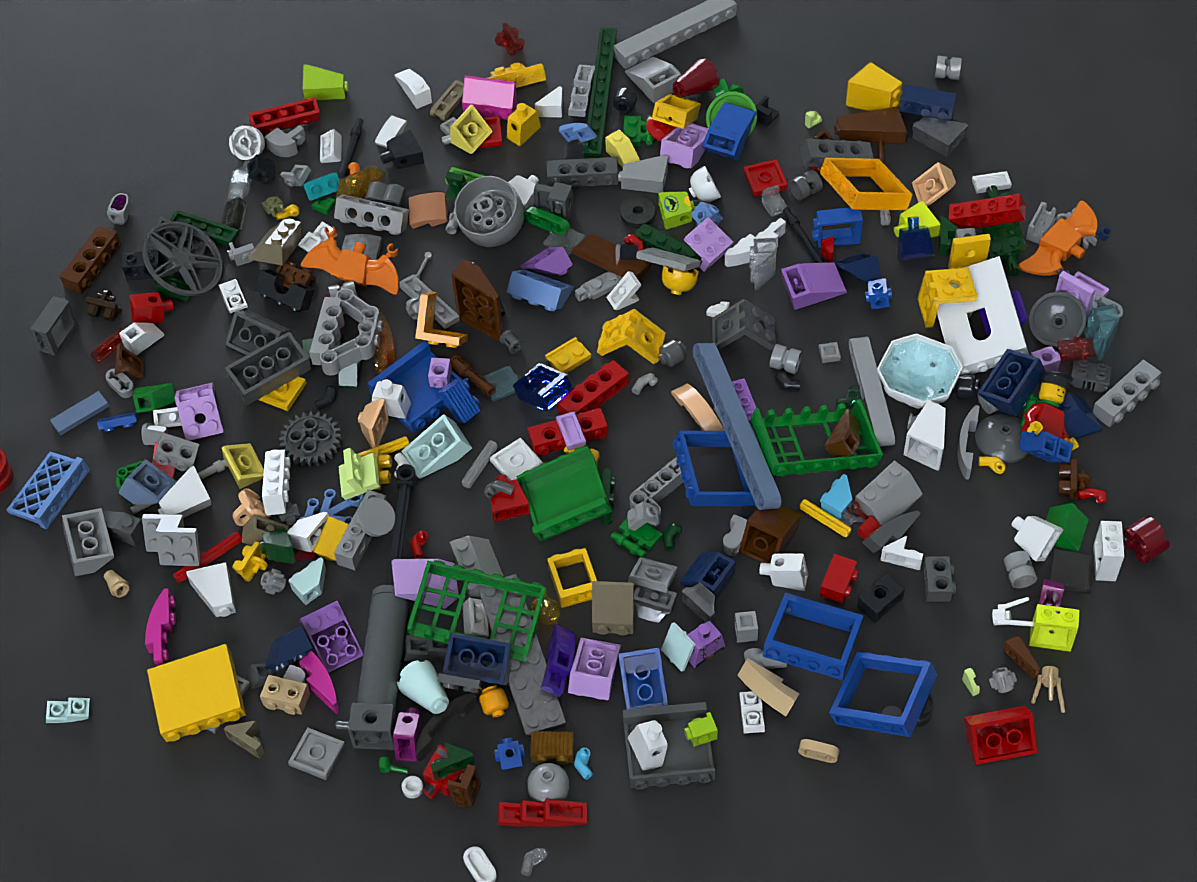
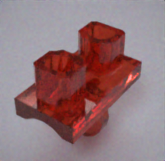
M503 23V30L497 33L495 43L498 46L505 47L509 55L512 56L515 55L516 50H523L525 42L523 38L517 39L518 30L516 27L510 28L508 23Z
M1074 336V339L1057 342L1062 362L1074 358L1088 359V357L1095 356L1091 337L1080 339V336Z

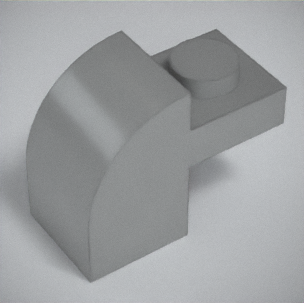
M300 125L288 134L276 128L264 137L267 149L280 157L296 155L298 153L297 147L306 141L304 128Z

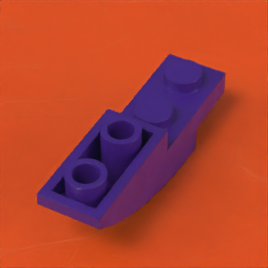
M555 624L546 656L548 662L541 689L560 697L563 694L566 678L570 674L573 664L575 635L573 631L558 624Z

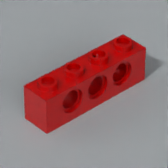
M315 97L248 113L250 126L257 128L263 135L272 132L276 128L284 130L320 121V111Z
M1020 194L950 204L949 221L959 229L994 226L1025 221L1026 204Z
M614 360L603 365L598 372L590 375L587 380L580 385H576L567 395L559 398L557 401L558 413L563 415L575 412L576 415L598 408L629 384L628 372Z
M601 408L576 414L586 442L601 440L608 436V425ZM556 420L528 428L529 441L533 452L537 456L565 449L566 444Z

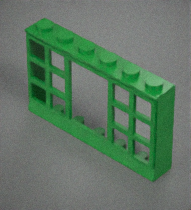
M861 399L856 401L853 409L850 411L859 422V434L862 436L865 446H858L852 456L815 460L804 459L792 427L823 424L826 435L829 438L831 432L828 424L839 422L846 410L844 403L839 404L835 412H829L828 406L822 405L818 413L811 414L809 406L804 407L800 415H794L792 408H787L783 416L776 417L774 409L767 411L765 418H762L759 408H755L750 422L755 430L772 476L801 475L811 472L820 473L822 471L853 470L877 466L883 453ZM787 427L791 437L779 438L775 428ZM766 429H771L774 439L769 438ZM793 442L796 452L784 453L781 443ZM776 443L779 454H775L772 444ZM856 451H868V455L856 454ZM799 457L800 461L788 462L787 458ZM781 458L783 463H779L777 459Z
M434 560V562L427 561L407 627L409 635L446 644L449 642L450 633L472 636L455 632L468 584L474 583L504 590L489 640L495 639L498 627L512 630L509 643H511V659L523 662L529 661L547 596L546 587L536 582L532 584L525 583L519 578L507 579L497 573L492 575L485 574L484 571L479 569L468 570L457 564L453 566L446 565L439 560ZM432 574L446 577L442 590L428 587ZM450 578L465 581L461 594L447 591ZM508 591L522 594L519 608L504 605ZM426 592L441 595L437 608L423 605ZM445 596L459 599L456 612L442 609ZM527 596L539 598L535 611L523 609ZM503 609L517 612L514 626L499 623ZM421 610L435 613L432 626L417 623ZM440 614L454 617L450 630L436 627ZM522 614L534 616L530 629L518 627ZM516 632L529 634L525 648L513 645Z

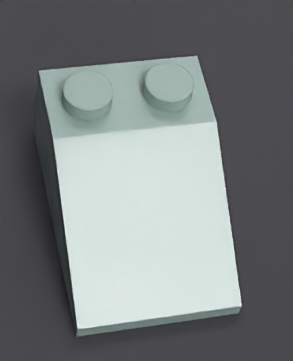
M443 414L401 452L410 465L414 467L417 477L421 479L458 461L472 447L457 424Z

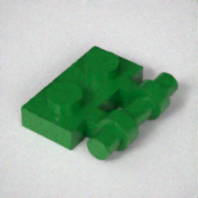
M624 116V134L630 139L633 146H641V141H646L647 145H652L654 140L647 131V120L642 121V116Z
M628 518L619 526V531L623 534L614 531L611 535L616 544L626 547L630 550L631 554L642 558L647 554L643 550L644 547L651 551L663 538L662 533L647 523L635 531L628 529ZM631 538L632 540L636 541L637 543L634 544V543H632L631 541H629V539Z

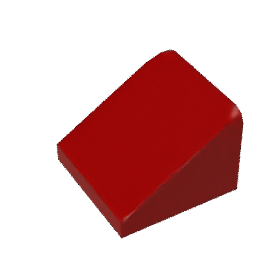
M833 236L821 242V254L828 263L833 262Z
M870 516L859 527L858 536L865 540L869 534L881 525L875 518Z

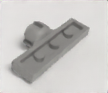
M413 274L400 281L399 287L411 297L406 302L408 315L412 316V319L418 320L417 313L419 312L420 296L431 290ZM437 296L434 319L446 329L459 322L460 316Z

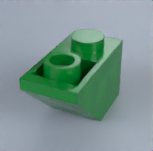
M173 383L135 388L133 399L136 413L157 410L175 402Z

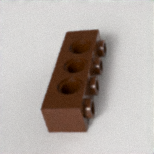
M102 226L96 228L60 275L64 288L79 294H83L89 288L93 279L100 273L102 267L110 260L112 254L121 244L116 231Z

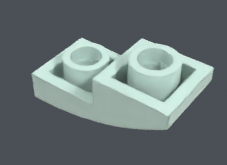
M68 698V701H47L46 723H66L88 719L90 698Z

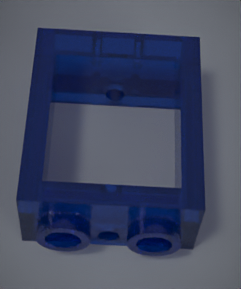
M541 363L513 384L519 400L546 412L573 390L567 374ZM545 381L549 383L540 392H533Z

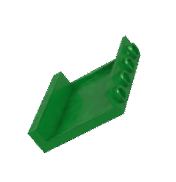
M588 446L578 448L567 455H561L553 461L543 463L539 467L524 471L516 476L522 485L529 503V511L534 524L532 527L533 533L540 542L612 512L594 455Z

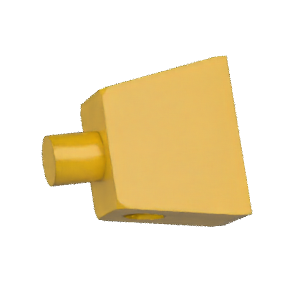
M524 103L517 105V109L508 117L507 139L518 146H521L541 128L537 111Z

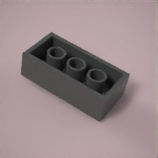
M290 332L225 367L227 380L246 406L311 370L309 357Z

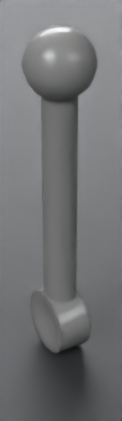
M430 252L425 253V259L415 275L419 280L427 261L432 258Z

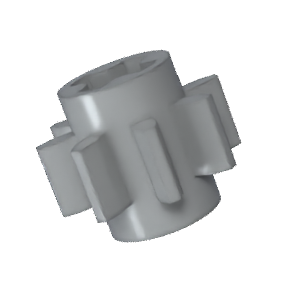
M273 568L271 572H265L261 578L262 588L265 589L266 593L272 595L275 594V591H282L286 584L284 574Z
M1006 667L994 670L992 678L989 679L991 687L995 688V690L998 689L999 693L1011 691L1014 688V682H1017L1015 673L1010 670L1008 671Z

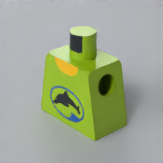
M687 192L658 193L659 208L665 230L690 223L692 221L690 214L698 206L700 200L690 201Z

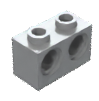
M162 432L153 461L161 465L175 467L180 471H187L194 464L199 444Z

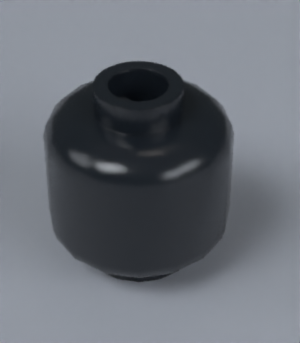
M620 88L613 100L615 109L621 113L631 112L635 107L637 95L630 88Z
M960 375L952 393H956L958 399H975L981 389L980 379H977L975 375Z

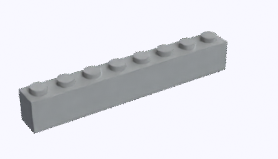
M707 0L614 45V58L624 69L634 66L736 16L737 3L734 0Z

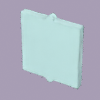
M674 622L670 626L661 651L682 672L685 671L696 644L686 635V631H683Z

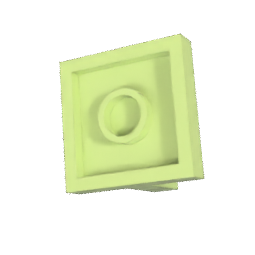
M351 448L343 450L345 464L339 466L342 497L347 500L363 494L367 490L380 487L377 456L374 453H370L360 457Z

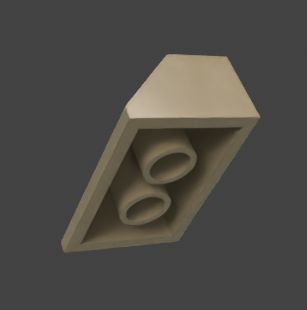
M283 219L266 233L250 253L248 259L283 265L301 242V222L294 219Z

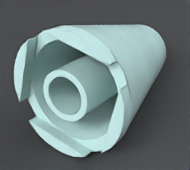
M418 660L411 662L400 673L401 679L399 682L397 681L398 689L402 694L433 714L442 713L446 710L449 700L441 682H437L438 675L434 666L428 660H424L425 662H419Z

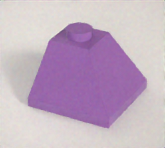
M563 246L546 248L520 265V267L530 271L550 275L559 274L561 276L569 271L568 268L573 264Z

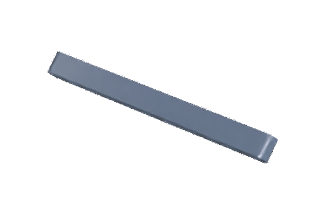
M715 343L694 344V359L759 510L780 508L781 495Z

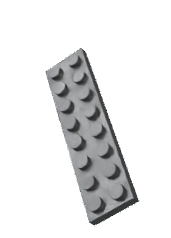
M514 574V575L507 576V577H504V578H507V579L517 578V575ZM477 585L492 631L504 590ZM508 591L504 605L519 608L522 594ZM525 602L523 609L528 610L527 605H526V602ZM503 609L499 623L514 626L517 612ZM522 614L518 627L530 629L532 624L530 615ZM498 627L494 640L509 643L512 630ZM516 632L513 645L525 648L529 634ZM535 635L528 662L511 659V671L508 681L526 737L531 736L533 731L545 732L566 725L557 696L541 689L547 665L537 635Z

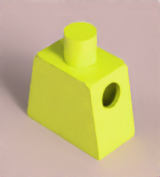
M921 201L901 213L899 226L894 227V233L897 237L906 235L911 242H917L939 236L940 223L925 203Z

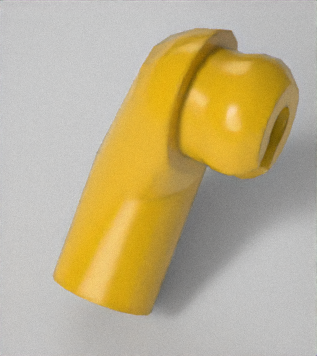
M291 204L284 209V214L282 212L276 213V218L280 220L291 216L296 217L299 215V207Z

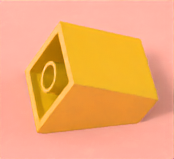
M870 62L848 80L846 105L866 111L898 107L899 109L902 82Z

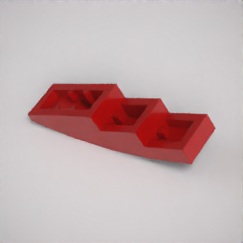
M545 799L544 802L522 800L521 804L499 802L497 825L557 827L587 824V803Z

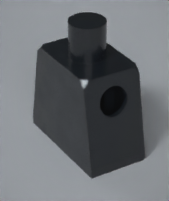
M407 130L386 142L388 152L380 154L383 164L393 161L396 169L424 163L423 151L411 130Z

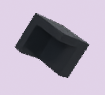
M765 96L756 105L757 121L768 127L777 118L779 112L768 106L769 97Z

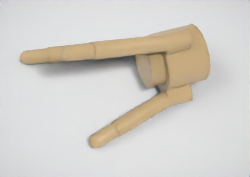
M1054 666L1042 668V675H1038L1031 704H1035L1042 683L1045 687H1049L1050 701L1053 700V691L1056 686L1061 712L1065 713L1058 668Z

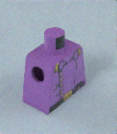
M711 621L699 625L698 628L687 635L696 644L689 659L690 664L694 668L725 648L721 633Z

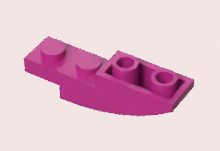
M168 588L164 589L157 598L151 610L145 634V645L149 654L153 653L156 667L169 661L168 649L165 648V644L169 642L168 633H173V625H176V616L172 609L176 606L174 595L171 596Z

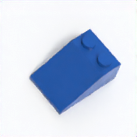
M653 648L618 654L626 709L668 706L660 649Z

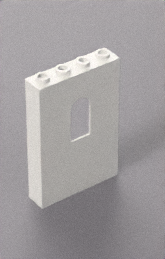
M1000 256L965 267L970 270L978 296L977 300L973 302L940 304L937 312L945 344L953 347L963 366L960 375H972L994 368L1007 348L1029 355ZM950 284L954 288H958L956 284ZM985 308L991 334L987 339L980 341L973 337L967 313Z

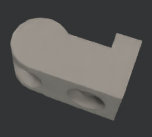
M735 514L731 518V531L723 538V551L725 554L734 556L739 553L747 519Z

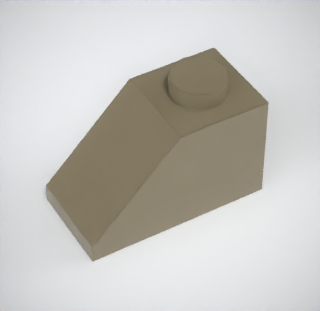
M253 514L243 526L242 543L253 545L255 541H263L262 533L285 528L286 532H288L289 526Z

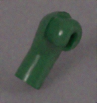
M669 524L663 533L666 551H671L675 548L673 537L682 532V527L679 524Z

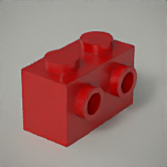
M834 554L821 584L820 596L843 604L845 597H850L852 586L850 585L852 581L856 582L859 570L856 569L857 561Z

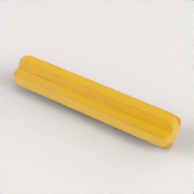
M404 436L358 454L360 457L372 453L373 450H379L380 455H387L408 446L409 440Z
M807 499L801 502L799 508L840 535L848 537L851 533L852 528L812 502Z

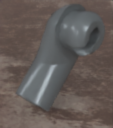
M496 480L485 487L484 494L488 498L494 497L499 492L511 495L514 486Z

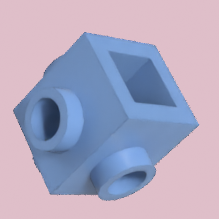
M702 201L690 214L697 222L696 226L707 217L717 226L723 219L716 206Z

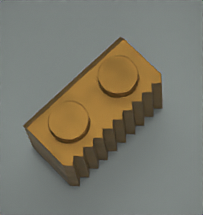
M531 732V762H535L537 765L556 763L560 766L573 763L574 732Z

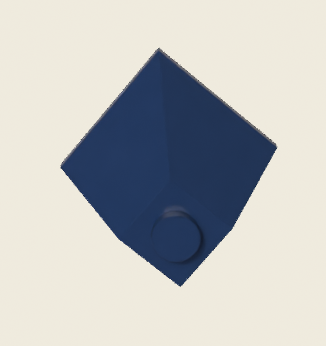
M862 253L832 262L835 263L837 269L866 283L882 276L877 255Z
M1069 394L1064 397V401L1061 404H1058V409L1065 414V429L1070 438L1079 439L1102 431L1101 425L1084 399Z

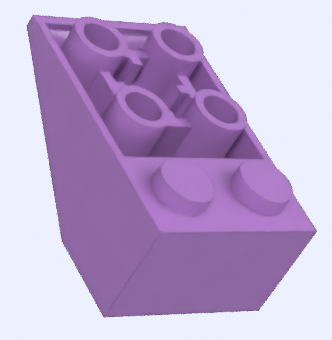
M803 263L781 269L783 283L794 310L847 293L835 263Z
M338 601L299 619L308 640L328 673L363 656V652Z

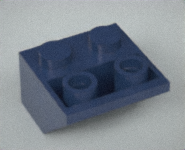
M719 552L701 553L681 579L680 584L687 588L701 583L715 595L716 600L735 574V561Z
M302 626L273 640L265 664L266 671L273 668L275 672L289 665V660L295 662L308 655L307 651L312 649V646Z

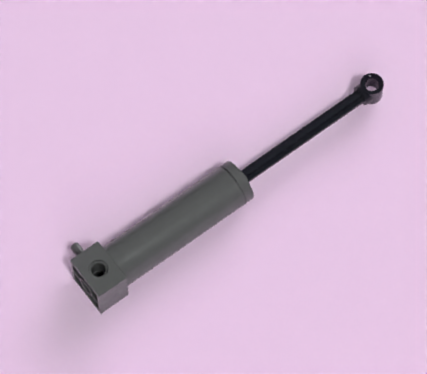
M403 464L396 470L399 495L387 583L372 590L357 703L351 704L349 721H336L335 723L336 729L348 730L353 748L395 750L393 733L397 722L395 713L398 692L397 681L399 682L409 599L395 596L392 560L402 559L410 492L417 485L415 469L409 464Z

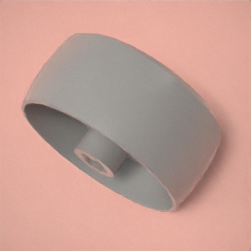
M483 176L470 181L461 189L455 201L454 212L461 231L479 246L496 247L503 245L515 237L522 227L524 221L522 200L517 191L507 181L499 177ZM499 213H504L502 217H497ZM477 216H481L479 221H476ZM488 221H493L491 225H487Z

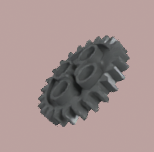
M312 411L309 412V416H306L303 412L301 418L295 415L296 420L289 419L290 425H284L285 431H280L281 437H279L281 450H285L286 456L290 457V461L293 460L294 465L300 462L301 467L306 463L311 467L314 462L319 466V461L321 460L327 463L326 458L332 459V453H338L337 447H341L340 441H342L338 423L333 421V417L328 418L326 413L322 417L320 412L313 415Z

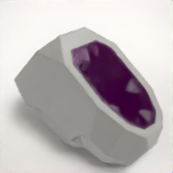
M119 193L112 198L108 206L107 216L114 224L123 225L128 220L131 210V199L129 196Z

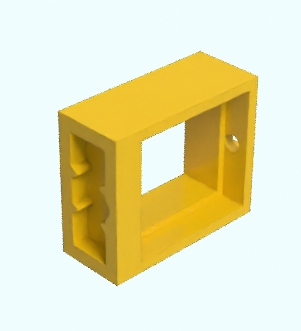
M668 94L655 102L652 119L684 129L698 119L701 103Z
M586 548L574 549L571 552L556 554L547 558L548 569L561 608L592 600V581H597ZM584 562L590 583L563 590L556 569Z

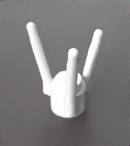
M1026 597L1010 603L998 604V609H993L992 612L994 626H1034V623L1031 621L1011 620L1010 610L1006 611V608L1027 602L1029 598Z

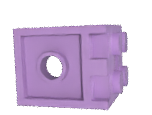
M1063 271L1059 275L1055 292H1065L1075 296L1082 303L1087 318L1092 313L1090 308L1093 297L1096 295L1106 297L1109 293V288L1079 271L1074 276Z
M213 382L176 391L175 401L185 439L188 441L224 432L214 396L215 388ZM196 414H204L206 420L203 423L196 422L194 418Z

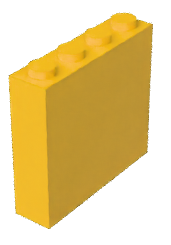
M226 644L147 670L160 734L166 742L177 741L181 737L198 734L200 731L208 729L207 727L216 728L220 724L237 721L241 717L246 716L232 653Z

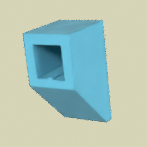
M845 474L840 479H836L831 486V490L828 493L825 492L820 499L821 509L840 521L844 519L852 506V495L848 478Z

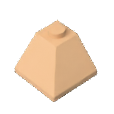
M938 162L911 183L918 203L923 201L928 207L955 185L956 181L952 170Z
M383 398L367 404L358 417L361 430L371 448L379 446L389 423L386 402Z

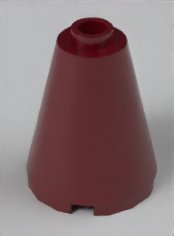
M706 58L698 59L673 83V93L678 97H686L713 91L719 86L720 78H717L716 75L717 68Z

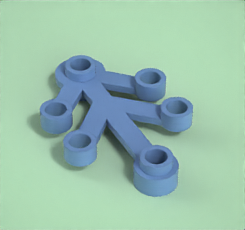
M328 489L324 493L325 498L320 513L327 512L330 517L345 523L351 522L353 518L351 516L341 517L335 515L351 506L359 507L364 495L360 494L330 508L331 503L336 500L337 496L335 490ZM316 498L308 500L305 516L298 520L313 516L314 511L319 509V501Z

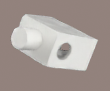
M518 175L508 182L520 196L524 212L534 205V187L536 183H539L536 176L531 175L528 179H525Z
M387 379L377 382L372 395V402L383 398L386 402L388 416L406 419L411 401L404 387L392 384Z
M1018 516L1012 522V527L1018 530L1014 538L1015 542L1024 551L1028 552L1029 556L1035 561L1046 560L1064 530L1036 516H1028L1025 520Z
M773 554L771 563L760 564V575H770L772 585L805 591L808 571L804 554Z
M655 720L638 724L628 736V740L642 770L647 771L662 767L668 747L662 733V726Z

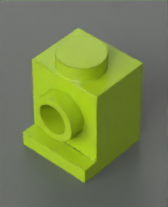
M708 712L705 718H696L688 723V727L684 728L686 739L691 740L693 747L717 740L718 730L711 713Z

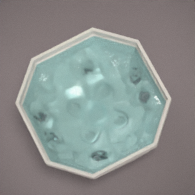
M913 334L891 341L877 368V373L884 385L885 392L889 396L919 409L923 408L928 400L938 404L945 402L949 398L963 370V366L952 346L919 334Z

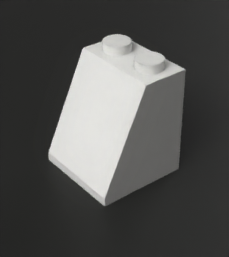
M927 401L907 432L903 455L939 471L944 450L946 408L938 403Z

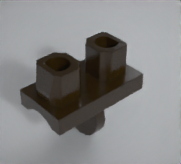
M104 290L102 294L98 293V299L86 296L85 302L88 304L86 313L90 316L98 317L99 311L102 309L104 310L102 317L113 321L117 313H122L123 309L119 308L116 303H112L116 301V297L112 296L110 290Z

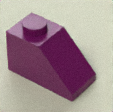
M1044 579L1038 604L1060 607L1064 584Z

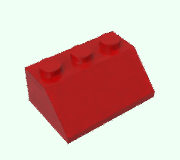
M1026 706L964 717L966 738L975 765L1037 753L1033 713Z

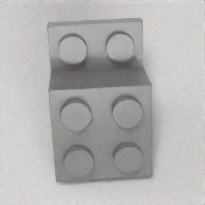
M143 514L142 524L146 551L158 552L160 565H200L197 528H184L183 515Z

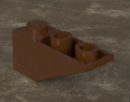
M849 408L845 410L824 445L833 458L852 456L860 443L859 422Z

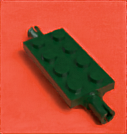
M991 185L992 191L990 187L986 188L988 198L1011 195L1010 191L999 195L995 185ZM1020 222L982 227L983 233L989 234L991 238L989 247L990 259L1000 256L1001 261L1007 264L1009 275L1014 276V270H1016V274H1019L1018 256L1021 252L1027 251Z

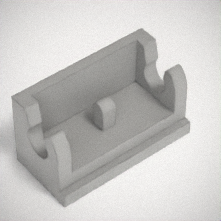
M1041 202L1028 227L1027 240L1040 243V239L1052 228L1056 221L1055 207L1049 212L1046 210L1047 203Z

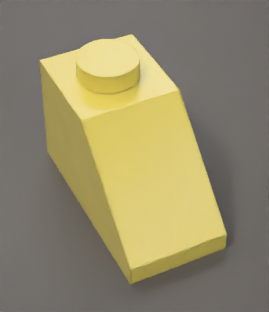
M617 130L605 137L606 152L611 157H617V163L622 168L626 163L640 161L630 139L621 130Z

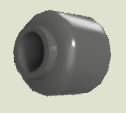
M672 339L659 347L660 354L658 358L663 365L667 364L673 367L685 359L687 351L680 340Z

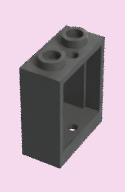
M53 296L30 328L39 351L56 356L77 326L78 322L70 302L65 298Z

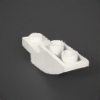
M780 218L776 222H772L766 230L758 233L756 237L749 234L747 237L742 238L738 244L726 251L725 265L730 267L745 264L759 259L778 247V238L785 234L786 221Z

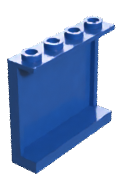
M423 341L368 382L371 395H373L377 382H382L386 379L390 380L392 384L404 387L411 401V406L406 419H397L412 433L422 429L426 423L438 417L443 410L448 408L438 394L443 388L430 387L428 374L431 358L438 357L431 352L430 344L426 341ZM451 372L450 382L454 379H461L456 373ZM464 379V381H466L469 385V379Z

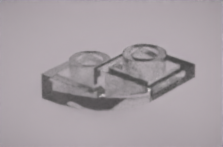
M236 170L229 186L228 198L240 200L246 197L250 191L249 182L252 180L248 178V170Z

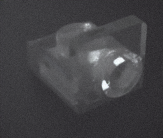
M778 185L768 187L762 191V203L771 217L783 213L782 210L787 207L779 194L780 188Z

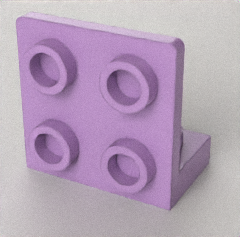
M708 217L684 238V241L701 257L703 262L699 268L703 272L721 258L733 244V241Z

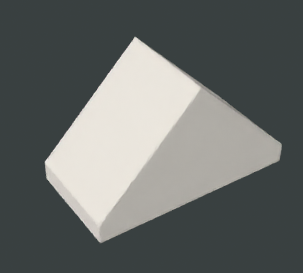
M559 86L535 103L538 117H562V87Z

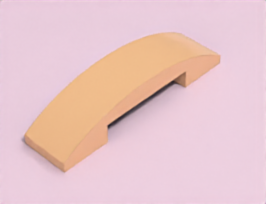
M687 383L671 391V394L680 406L684 405L701 428V431H725L709 404L691 385Z

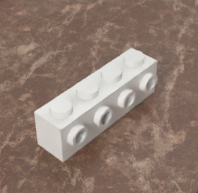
M285 450L265 452L262 499L266 515L286 513V502H289L288 479H290L289 468H291L290 457H286Z

